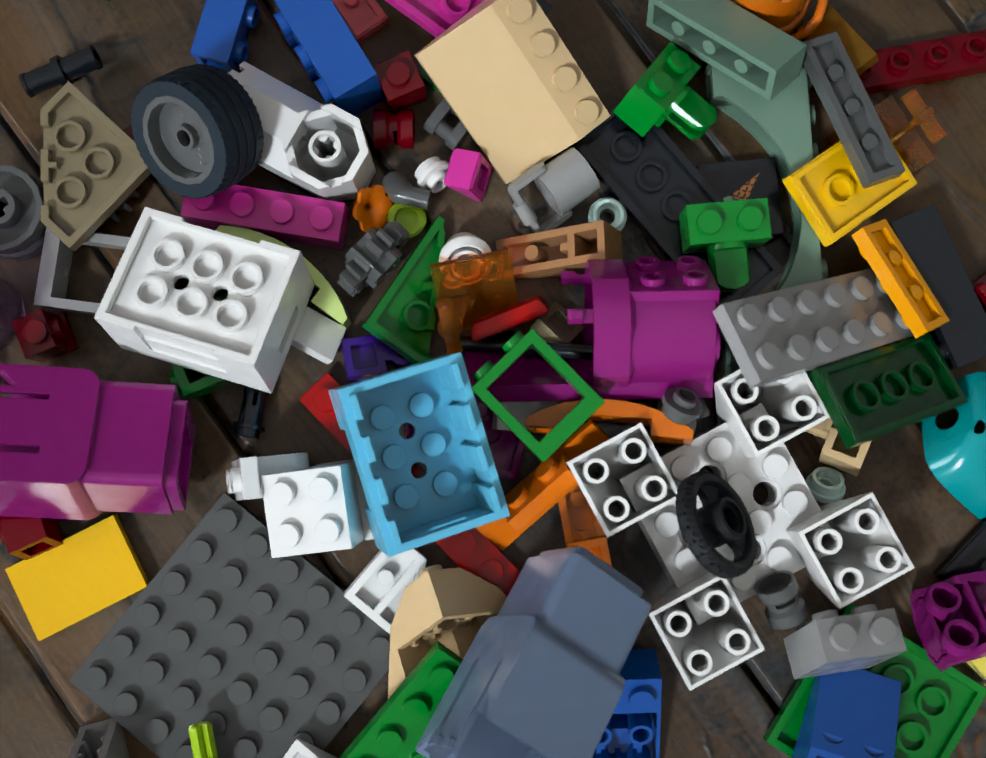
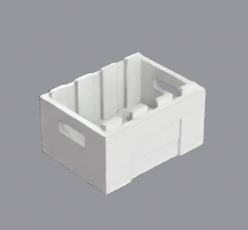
M144 207L94 318L122 349L272 394L315 284L299 250L264 240L256 243L186 223L184 218ZM188 278L189 284L186 288L181 290L175 288V282L178 279ZM219 289L228 290V296L223 301H216L213 298L215 292Z

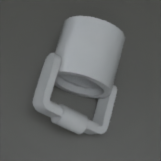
M569 147L546 165L544 162L537 163L509 184L508 192L514 201L512 206L525 226L529 225L531 230L537 233L552 230L561 225L573 215L571 209L599 190L601 186L595 172L586 159L574 147ZM533 180L544 199L556 212L555 215L539 225L537 216L529 202L519 192L520 189Z

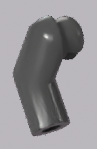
M391 171L384 176L382 186L393 203L425 210L429 209L432 191L413 187L406 176L399 171Z

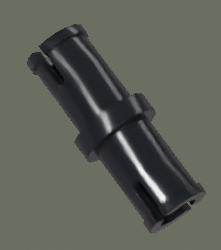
M89 45L85 49L62 58L59 55L51 57L50 63L20 74L19 79L27 95L32 98L59 85L64 86L68 81L73 84L74 79L97 69H102L103 63L94 46Z

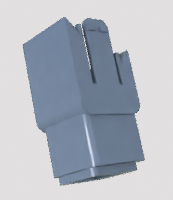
M580 546L541 551L539 556L529 557L498 615L489 618L476 634L416 745L415 751L426 758H592L624 691L625 679L619 673L651 609V605L641 598L643 594L642 588L592 552Z

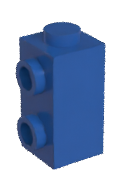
M206 0L190 50V54L197 64L213 65L227 73L232 69L238 71L239 64L244 61L246 62L249 44L246 41L250 28L255 29L259 20L260 8L256 0Z

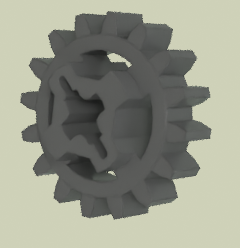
M396 220L392 223L388 222L383 229L380 228L378 231L374 227L368 230L345 255L347 258L345 261L346 269L339 275L340 279L337 283L352 297L356 293L359 294L365 286L368 287L370 285L373 289L377 288L401 263L402 260L400 258L403 254L400 249L407 243V239L410 236L409 232Z

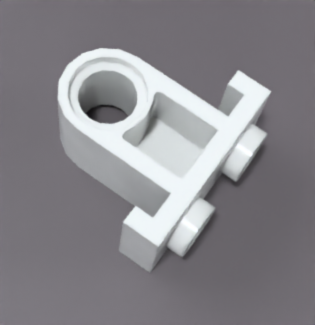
M308 452L244 457L232 461V468L226 470L228 494L235 493L236 501L263 498L260 476L269 473L309 468Z

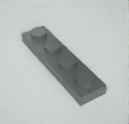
M837 31L803 41L807 45L803 59L805 70L863 189L898 178L905 171V168Z

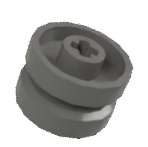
M0 165V257L7 260L25 261L42 254L46 226L41 222V205H44L43 183L12 165Z

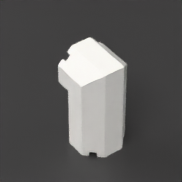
M245 61L239 64L242 70L241 73L233 69L228 72L248 92L260 115L264 146L258 165L314 196L325 200H354L357 198V194L362 187L370 185L376 174V169L359 118L331 103L323 105Z

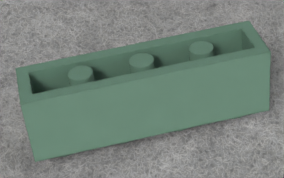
M730 0L648 1L647 27L769 101L800 76L807 45Z

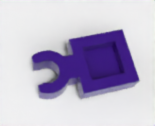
M374 335L341 339L347 381L386 373V364H392L397 368L412 365L407 359L399 357L392 348L386 344L383 345L382 341Z

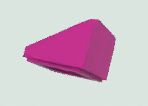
M456 148L452 152L444 184L475 201L482 202L493 167L480 152Z

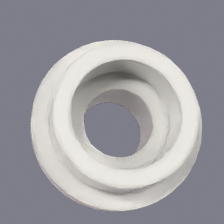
M436 156L426 159L415 171L414 176L417 179V187L430 190L432 193L443 190L446 187L444 179L449 163L445 160H440Z

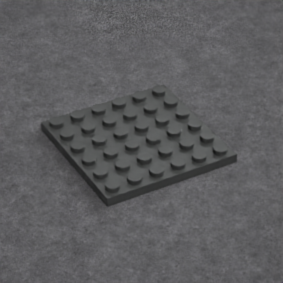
M224 492L70 678L69 682L159 758H193L188 728L190 725L200 721H209L212 724L218 757L283 758L298 738L324 751L389 670L390 634L343 596L345 589L304 555L272 558L267 524L239 501H236L228 492Z

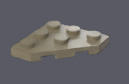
M68 81L40 109V126L43 127V149H40V181L44 187V205H41V222L66 246L76 251L152 172L149 171L148 166L140 156L136 143Z

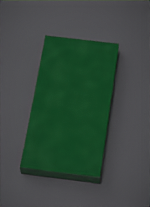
M930 333L916 339L913 336L818 367L808 374L847 450L953 410L968 402Z

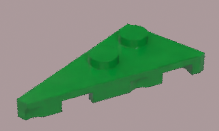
M440 216L433 220L361 326L412 364L431 359L429 356L431 332L435 330L436 317L434 308L438 303L441 272L438 271L439 254L445 241V220Z

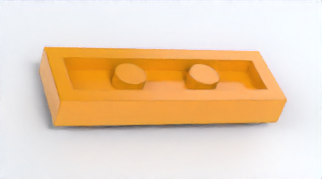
M886 218L864 226L851 235L859 247L860 254L871 266L880 281L882 289L891 298L901 314L903 323L911 330L915 339L950 321Z

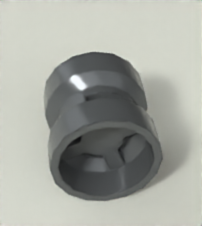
M789 571L773 572L762 577L754 587L759 601L766 605L764 613L770 627L773 629L784 630L796 627L808 617L809 611L805 601L797 595L799 586L793 573Z

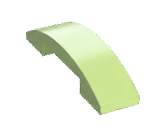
M219 225L215 230L256 243L264 240L290 248L273 237L247 228ZM304 258L315 287L319 289L311 302L348 329L352 321L341 298L325 277Z

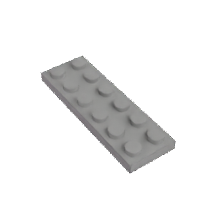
M872 268L723 303L712 311L750 389L811 371L818 367L914 336L911 330L903 323L901 314L889 295L882 289L880 281Z

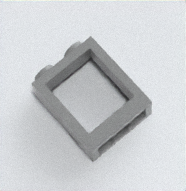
M46 227L33 305L51 311L95 316L100 303L66 299L73 250ZM93 233L82 245L125 250L131 237Z

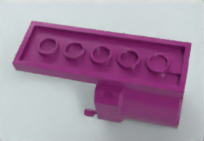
M650 256L639 257L632 262H624L623 259H592L586 262L585 274H576L575 271H561V285L584 284V309H567L568 324H584V344H593V360L562 359L602 399H662L664 392L668 388L677 387L689 388L699 398H713L714 372L720 354V330L712 311L719 307L720 289L706 260H701V258L696 256H680L677 258V261H660V259ZM465 352V366L471 386L473 387L476 384L472 376L487 361L490 360L495 365L505 354ZM521 356L487 389L499 402L575 401L583 399L543 357ZM474 394L476 403H483V402Z

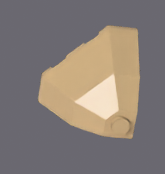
M432 565L419 571V577L405 587L390 627L388 699L437 641L464 659L481 626L489 618L497 616L507 598L502 590L460 567L443 569L442 565Z

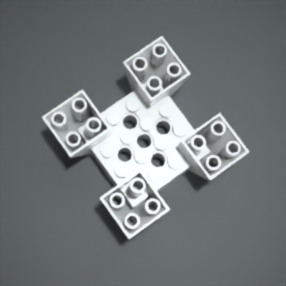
M741 369L715 382L717 425L694 436L691 445L679 444L659 455L642 422L566 462L606 537L608 538L638 522L671 583L669 588L650 609L648 615L689 691L765 650L740 602L756 594L754 588L756 583L767 574L777 571H789L794 574L801 570L837 608L841 609L915 568L873 492L820 507L784 444L787 440L830 418L806 372L751 389ZM704 466L711 468L714 474L724 479L736 491L744 503L754 527L756 538L754 563L745 574L735 578H719L706 570L696 560L695 555L688 548V544L685 543L677 521L675 507L677 489L686 477L699 472ZM759 483H763L768 490L767 500L761 505L756 503L753 498V490ZM697 495V509L702 507V503ZM727 544L715 548L723 557L733 561L735 555Z

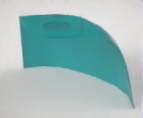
M975 372L965 375L957 381L968 402L956 408L959 414L956 424L949 429L942 430L936 425L937 416L922 421V439L925 459L934 476L965 508L979 520L986 518V427L981 434L974 433V430L979 420L983 421L986 426V372Z

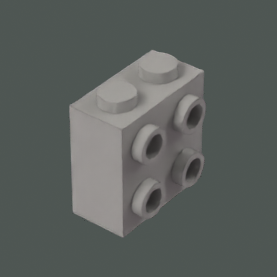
M868 604L851 609V614L838 616L837 610H827L813 614L812 620L802 622L796 626L797 631L783 638L794 680L870 668L907 651L895 609L877 610L876 604Z

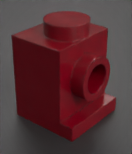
M40 309L11 321L25 359L45 363L80 348L66 312L53 314Z

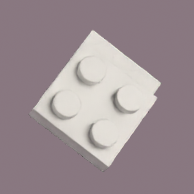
M353 459L321 463L306 469L269 473L260 476L272 558L352 549L364 540L373 539L364 509L368 505Z

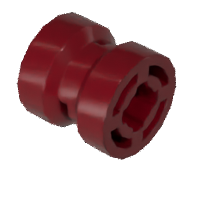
M374 109V148L387 149L390 145H399L402 149H414V109H402L399 113H390L387 109Z

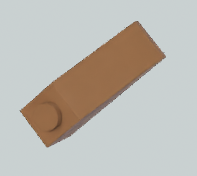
M605 220L496 240L497 278L500 280L561 277V271H575L576 274H585L587 260L623 259L622 232Z

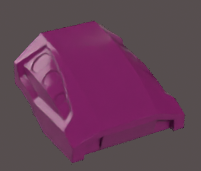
M986 570L956 575L942 582L913 590L910 595L913 623L929 660L937 668L944 671L953 665L986 657Z

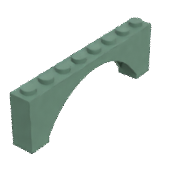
M803 63L800 76L771 101L710 64L707 65L704 71L706 101L738 122L762 145L770 157H775L776 168L782 179L819 155L817 143H812L811 128H814L816 120L815 107L813 104L809 105L808 90H811L812 82ZM786 187L792 216V237L788 259L774 291L827 279L828 276L826 259L821 258V241ZM723 336L725 374L730 375L739 370L740 367Z

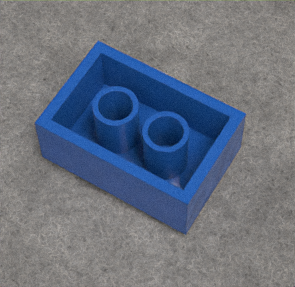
M274 0L279 11L273 14L290 48L295 50L311 82L315 83L325 105L331 103L351 115L357 116L384 100L377 73L332 0Z

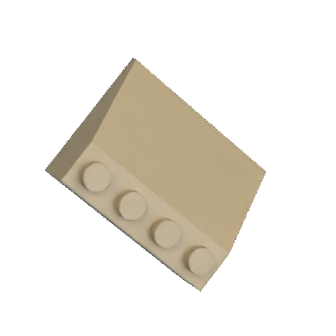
M484 0L414 55L505 184L512 182L537 163L545 162L578 142L611 116L536 0Z

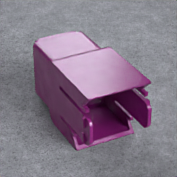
M0 363V378L4 385H0V393L11 395V397H0V516L90 520L100 515L102 511L172 515L174 510L185 511L195 441V424L189 401L180 400L176 385L99 380L93 371L84 368Z

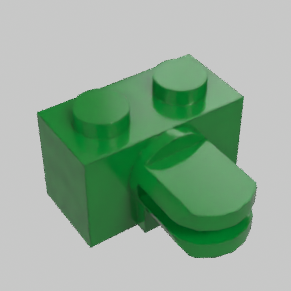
M672 42L660 53L613 111L617 117L642 138L653 125L659 128L667 120L690 140H696L707 132V129L715 123L717 118L716 109L688 85V82L701 66Z
M768 198L689 204L679 214L683 254L707 252L709 269L721 292L731 293L737 291L749 282L751 272L748 248L762 247L772 238Z

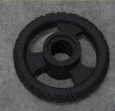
M700 471L686 477L677 489L675 507L681 534L685 543L688 544L691 553L695 555L696 560L706 570L719 578L731 579L745 574L754 563L756 538L750 515L741 498L724 479L714 473ZM697 495L702 503V507L697 509ZM727 544L735 555L733 561L723 557L715 548Z

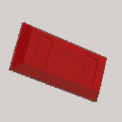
M536 295L478 318L473 323L472 339L473 341H478L547 314L548 303L540 295Z

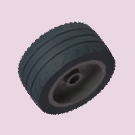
M208 64L181 67L157 77L137 93V97L132 105L133 109L131 110V128L134 141L149 171L169 190L187 198L200 199L208 197L238 183L258 165L264 146L260 115L244 87L232 75L221 70V68Z

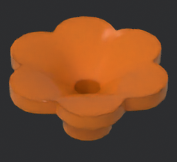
M374 184L370 188L362 187L357 194V198L353 201L352 214L354 219L359 221L360 229L363 232H367L373 227L375 229H383L387 224V214L392 207V201L388 196H385L386 192L382 185Z

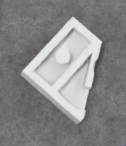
M416 548L388 557L380 550L344 591L343 596L390 634V627L404 589L419 577L418 573L425 568L427 559Z

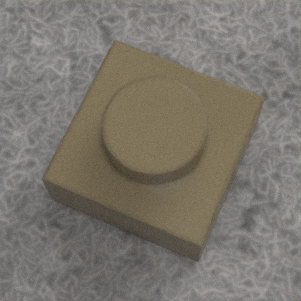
M557 301L548 308L547 314L539 316L530 326L544 341L570 343L585 328L581 324H568L567 311Z

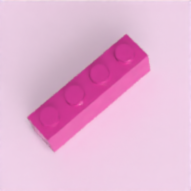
M235 184L208 197L200 199L184 197L180 214L190 224L211 229H217L219 225L242 227L263 233L276 240L342 251L345 248L351 215L346 203Z

